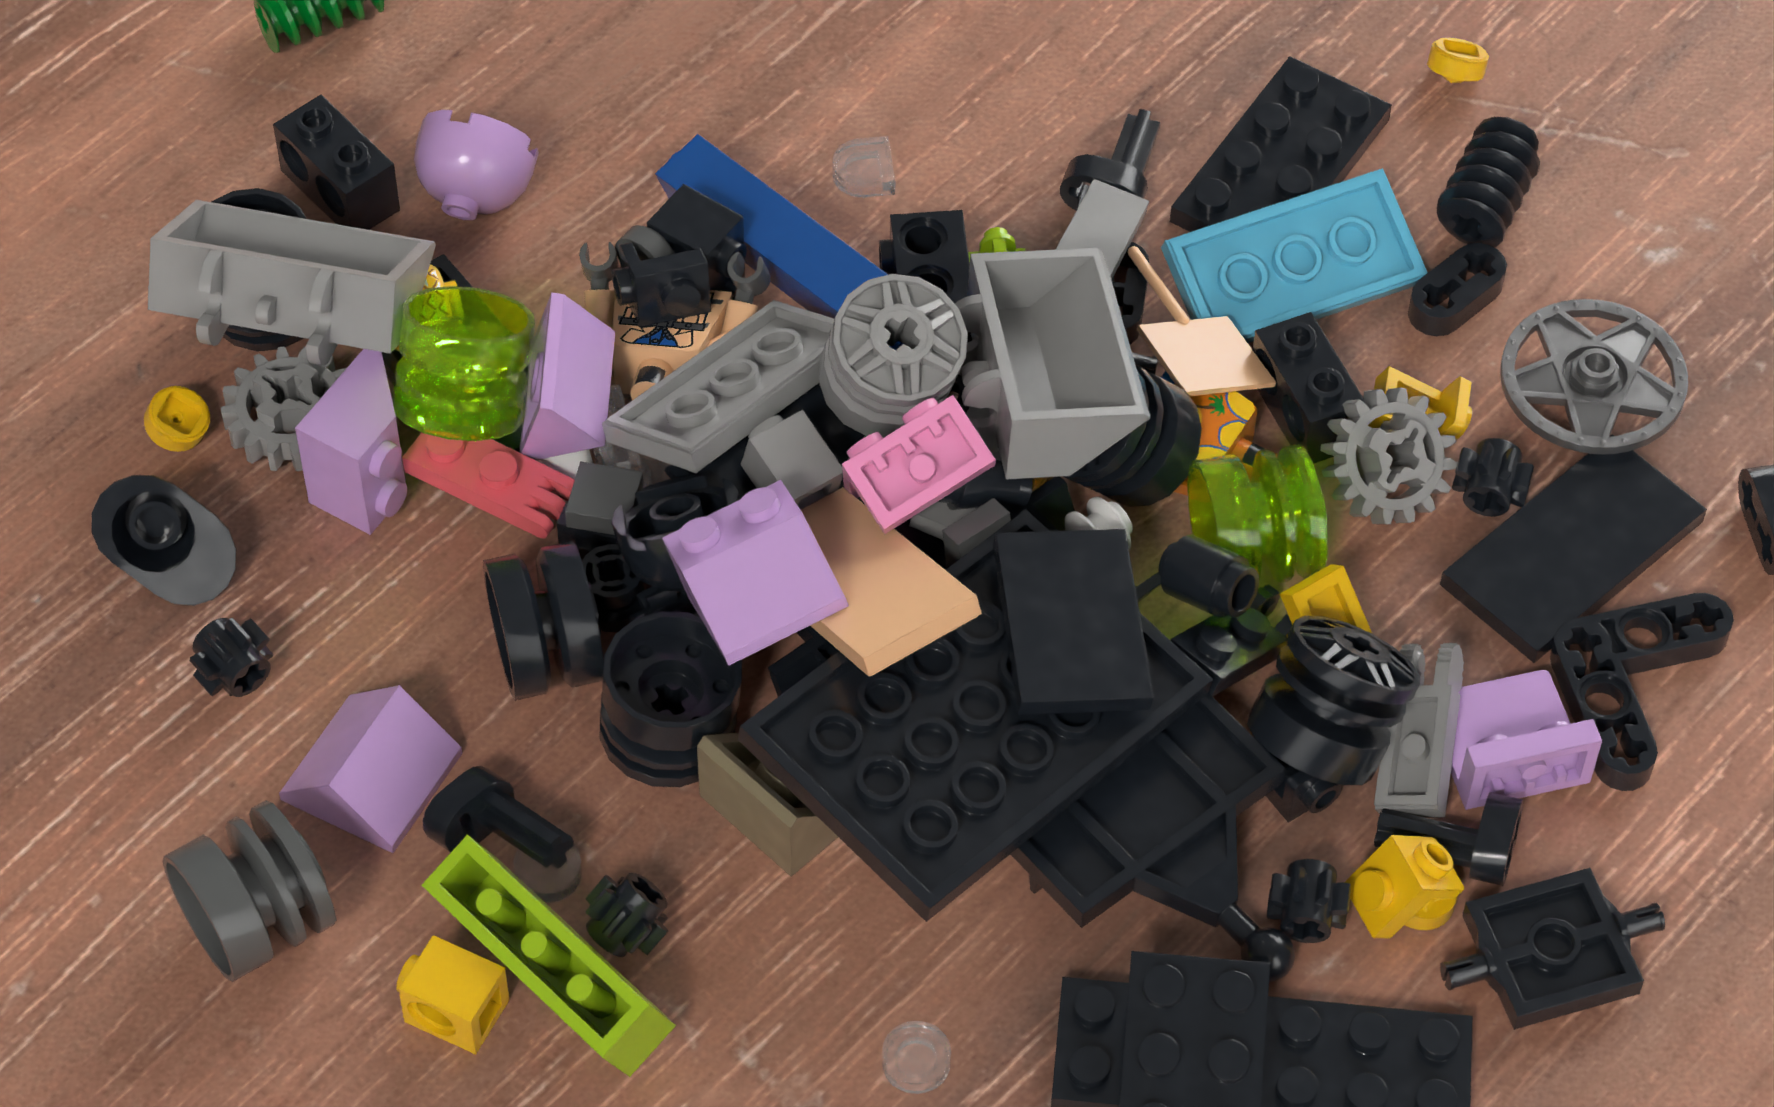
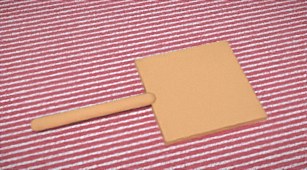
M1132 246L1128 249L1129 257L1176 320L1173 322L1142 324L1137 327V331L1176 386L1184 389L1189 396L1275 387L1276 381L1228 316L1189 320L1187 314L1139 248Z

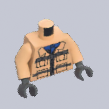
M611 242L608 244L610 256L603 265L596 266L589 263L590 256L587 243L582 245L579 253L583 274L591 284V290L584 292L585 310L615 331L612 363L615 389L621 394H630L632 400L755 314L758 306L753 305L754 296L762 294L770 284V273L761 256L758 259L755 273L747 278H742L745 261L741 253L737 252L731 256L727 267L729 276L737 288L735 300L732 299V292L710 290L711 312L639 327L629 304L620 306L615 291L609 290V282L612 280V269L619 268L613 244Z

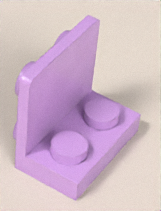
M1547 670L1468 685L1460 689L1458 692L1460 694L1451 774L1465 810L1485 806L1489 792L1523 798L1591 782L1602 744L1601 736L1593 719L1570 723L1552 677Z

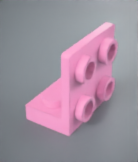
M954 395L939 404L934 397L919 403L902 417L905 425L884 438L880 432L872 433L858 441L847 451L850 459L842 463L844 488L854 497L862 499L884 535L995 466L996 459Z

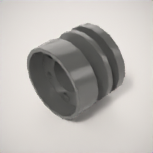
M267 800L251 808L249 816L252 829L244 820L237 816L227 821L225 828L232 852L231 855L226 856L211 838L203 834L166 854L162 861L166 877L186 920L214 965L231 982L272 960L274 954L267 930L269 926L272 925L289 944L296 947L307 938L303 920L317 933H321L334 926L337 921L334 906L326 888L325 877L315 855L302 835L292 827L283 813Z

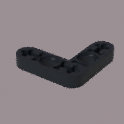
M1693 593L1575 618L1564 622L1557 629L1549 656L1551 667L1574 722L1593 719L1596 724L1602 744L1594 771L1599 779L1610 788L1620 791H1633L1643 787L1651 777L1658 754L1655 739L1627 675L1710 658L1719 654L1726 647L1734 621L1732 610L1719 597L1708 593ZM1699 619L1703 626H1713L1712 632H1705L1699 624L1690 625L1691 620ZM1632 628L1647 629L1656 636L1659 644L1650 649H1641L1630 644L1625 638L1624 633ZM1679 633L1677 640H1674L1673 634ZM1572 644H1578L1583 652H1592L1589 662L1590 674L1584 676L1587 667L1578 650L1569 651ZM1594 693L1608 694L1617 700L1620 710L1612 715H1602L1590 709L1585 699ZM1622 732L1619 741L1627 758L1638 757L1636 765H1628L1623 757L1613 758L1618 744L1616 734Z

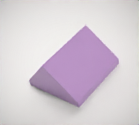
M551 293L530 346L519 453L534 460L605 446V434L602 423L608 417L615 331L564 294Z
M400 685L351 694L279 792L280 800L394 853L462 755V749Z

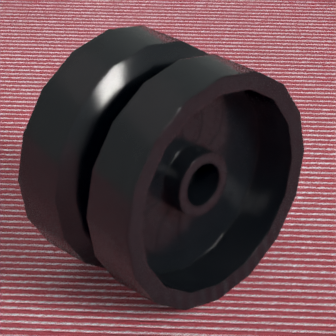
M573 541L540 548L536 558L539 590L534 591L526 564L515 553L483 560L484 582L492 624L505 677L514 701L547 694L551 683L548 651L552 650L560 675L570 687L574 688L603 681L604 658L598 610L592 587L587 580L580 554Z

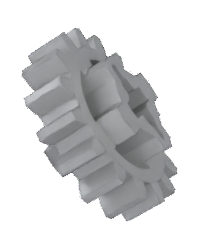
M283 346L278 347L277 359L268 361L259 353L254 355L256 369L252 372L239 367L234 371L237 386H224L225 406L221 407L225 430L229 432L231 446L234 449L244 447L248 462L253 464L263 456H267L270 470L277 471L282 465L283 460H292L295 470L303 471L295 427L346 368L335 370L333 356H331L328 364L324 366L310 363L307 359L306 347L299 352L298 357H289L286 348ZM253 406L256 408L258 416L255 422L250 417Z
M1405 388L1388 389L1386 394L1382 389L1364 391L1363 401L1360 399L1347 400L1343 403L1348 419H1330L1327 425L1338 436L1336 442L1321 444L1320 451L1333 455L1334 464L1322 470L1323 477H1338L1340 485L1335 489L1332 497L1335 501L1353 499L1349 512L1351 516L1367 517L1370 514L1372 524L1377 525L1391 524L1393 519L1396 523L1415 522V511L1418 513H1430L1436 509L1434 501L1430 496L1431 493H1449L1451 487L1441 478L1443 470L1456 469L1458 462L1451 458H1446L1444 449L1456 443V438L1451 435H1440L1438 428L1447 417L1443 412L1426 415L1425 412L1429 403V398L1426 396H1412L1408 399L1407 389ZM1382 415H1393L1390 421H1383L1380 428L1368 426L1374 419ZM1399 484H1406L1410 487L1398 497L1386 498L1388 493L1396 492Z

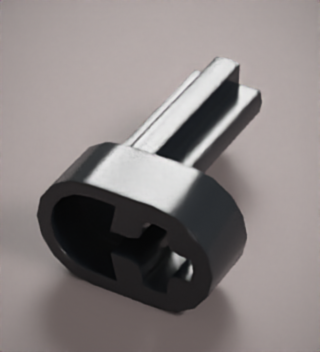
M1139 109L1137 116L1127 115L1111 159L1084 154L1070 160L1060 185V196L1070 208L1077 211L1090 187L1085 183L1091 184L1094 179L1143 199L1145 198L1148 187L1147 180L1143 174L1160 129V122L1150 120V111Z
M483 766L468 769L442 789L429 803L423 818V830L427 837L449 852H452L467 834L480 843L494 832L545 868L552 865L559 869L567 862L565 853L574 846V840L570 835L514 798V789L511 784Z
M1489 792L1479 829L1383 808L1377 823L1374 846L1380 847L1391 835L1433 837L1449 852L1455 865L1470 868V879L1504 886L1519 831L1524 799Z

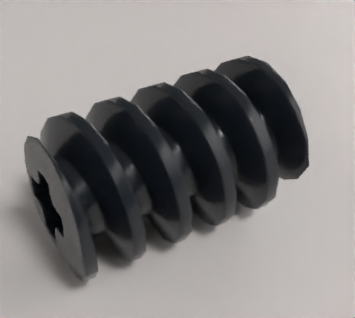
M1495 116L1484 119L1475 128L1472 140L1466 145L1464 155L1458 160L1455 172L1449 177L1446 189L1440 194L1436 208L1439 221L1457 240L1465 244L1482 243L1492 247H1497L1503 242L1506 229L1512 224L1515 212L1522 205L1523 196L1529 191L1532 179L1539 172L1540 160L1537 155L1539 141L1534 130L1524 123L1509 117Z

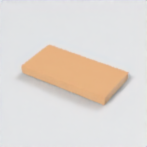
M842 487L801 509L849 605L810 626L867 676H873L982 614L976 594L897 530L893 529L884 535L866 505L850 494L845 488Z

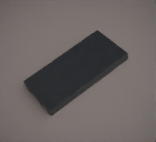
M1633 450L1616 454L1588 453L1443 571L1440 585L1535 663L1552 649L1556 631L1564 622L1593 615L1704 521L1707 509Z

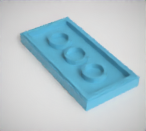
M1383 168L1165 240L1161 246L1190 319L1228 316L1247 343L1254 341L1255 330L1312 312L1315 319L1318 320L1412 288L1418 280L1428 273Z

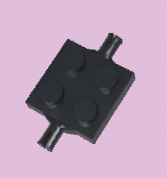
M1591 868L1465 902L1462 914L1476 945V954L1448 962H1441V977L1443 981H1446L1445 986L1448 990L1486 980L1489 986L1498 994L1515 1030L1640 994L1644 979L1631 954L1630 939L1656 931H1664V914L1662 911L1659 912L1660 906L1655 902L1648 906L1620 913L1603 895Z

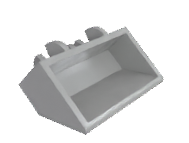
M195 200L150 239L148 310L199 319L196 324L197 339L200 343L207 345H218L229 325L309 339L306 344L308 361L312 364L323 366L328 364L338 344L391 353L410 333L436 245L434 241Z
M1099 248L974 253L970 255L967 297L955 303L961 312L966 330L971 332L972 341L967 343L966 359L959 372L965 385L962 392V401L965 406L980 409L989 408L991 416L983 419L976 418L970 421L990 452H1000L1006 479L1071 476L1150 419L1103 251Z

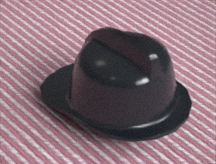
M131 475L114 481L99 495L92 511L91 528L99 551L114 565L125 571L152 593L173 604L195 606L213 600L228 587L236 570L237 549L231 533L214 513L173 483L154 475Z

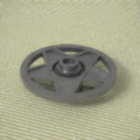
M1576 299L1562 301L1532 313L1511 333L1506 342L1500 366V379L1505 398L1516 416L1528 428L1553 444L1589 454L1628 452L1657 440L1673 426L1679 417L1688 390L1686 363L1680 349L1671 336L1655 321L1644 314L1624 305L1603 300ZM1572 317H1599L1620 322L1621 324L1596 336ZM1537 331L1547 358L1515 370L1518 351L1529 336ZM1653 344L1660 350L1670 367L1673 387L1641 367ZM1529 403L1565 406L1571 431L1545 419ZM1619 412L1656 418L1639 430L1609 437Z

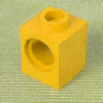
M434 935L420 956L413 954L408 958L401 969L396 984L405 1023L475 1055L510 1001L505 967Z

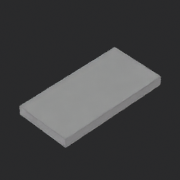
M773 300L607 418L602 423L606 442L697 473L749 435L760 423L775 416L819 383L820 358L833 326L834 318Z

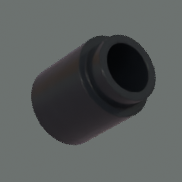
M1192 534L1183 536L1177 542L1170 544L1163 552L1159 562L1158 571L1161 577V586L1167 595L1219 618L1227 615L1232 617L1243 615L1252 605L1259 588V574L1256 569L1249 566V562L1245 557Z

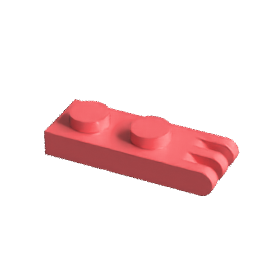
M436 413L402 456L404 472L542 539H545L553 530L554 524L551 519H559L565 501L568 502L575 481L573 478L439 413Z

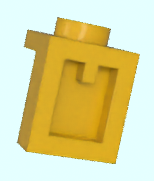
M1330 564L1279 594L1292 625L1295 620L1303 616H1325L1347 622L1372 633L1344 565Z

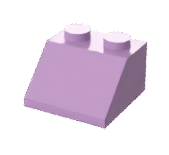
M363 349L295 427L309 503L371 535L385 517H392L399 511L407 495V485L405 482L396 416L382 352Z
M781 480L767 487L754 489L746 493L740 500L708 516L692 519L683 525L681 529L662 538L688 598L728 665L752 655L849 606L802 511Z

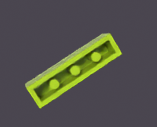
M468 834L421 885L591 1048L627 1076L631 1077L675 1028L676 1025L496 856Z

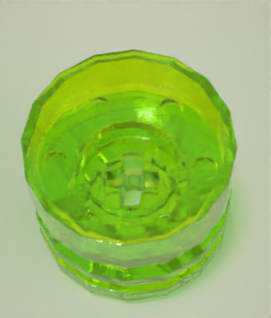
M447 286L428 288L411 294L402 304L398 342L399 351L403 357L396 364L395 370L396 385L393 389L392 399L395 415L404 424L424 434L449 440L481 441L501 438L515 432L524 422V396L527 394L528 381L523 370L531 362L535 331L534 314L523 303L501 293L480 288Z
M1300 444L1283 446L1278 454V459L1274 452L1269 449L1258 450L1253 460L1251 481L1240 458L1234 454L1194 460L1191 463L1188 472L1187 492L1192 535L1245 557L1249 562V566L1257 570L1259 581L1262 557H1264L1273 579L1279 583L1289 582L1294 576L1295 569L1299 576L1306 579L1326 567L1328 556L1326 506L1313 462L1305 447Z

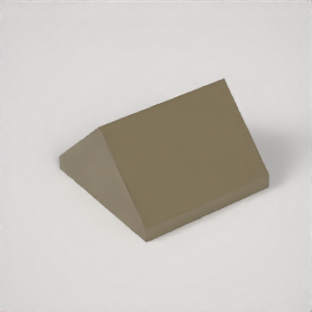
M739 733L704 735L697 745L700 796L788 875L792 877L838 838L828 826L738 740Z

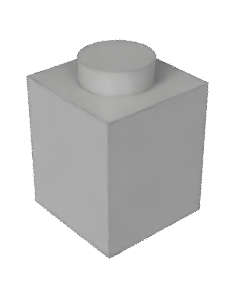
M803 410L784 420L780 415L770 417L750 432L741 466L756 488L767 487L781 480L800 510L839 489L843 478L842 466Z

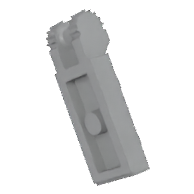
M1443 643L1438 648L1439 653L1437 654L1433 685H1423L1426 663L1423 654L1424 650L1421 649V645L1404 644L1402 649H1400V653L1412 662L1420 674V686L1414 698L1406 703V713L1402 721L1392 727H1387L1391 733L1390 745L1379 764L1374 801L1375 810L1379 814L1380 812L1382 813L1384 808L1420 817H1445L1460 703V694L1458 692L1462 688V672L1464 671V655L1462 654L1460 644Z

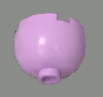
M438 110L428 113L420 127L416 141L414 161L420 183L429 195L442 203V211L458 219L474 220L477 214H492L509 208L526 190L533 175L539 152L537 148L528 151L531 139L525 133L509 124L485 115L471 113L468 123L450 121L453 110Z

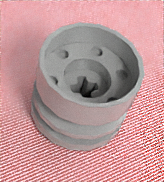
M898 274L881 276L865 281L849 293L835 316L820 358L819 383L828 407L848 427L865 436L880 432L884 438L905 425L902 417L919 403L932 397L936 399L938 404L947 399L966 359L968 332L959 308L942 289L914 276ZM898 341L904 343L897 350L889 347L895 345Z

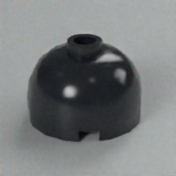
M706 475L670 478L636 492L635 496L638 505L631 508L625 515L622 504L614 511L611 524L617 545L631 571L643 583L665 591H677L687 595L662 538L681 529L683 525L692 519L708 516L740 500L739 492L730 480L722 478L724 488L709 486Z

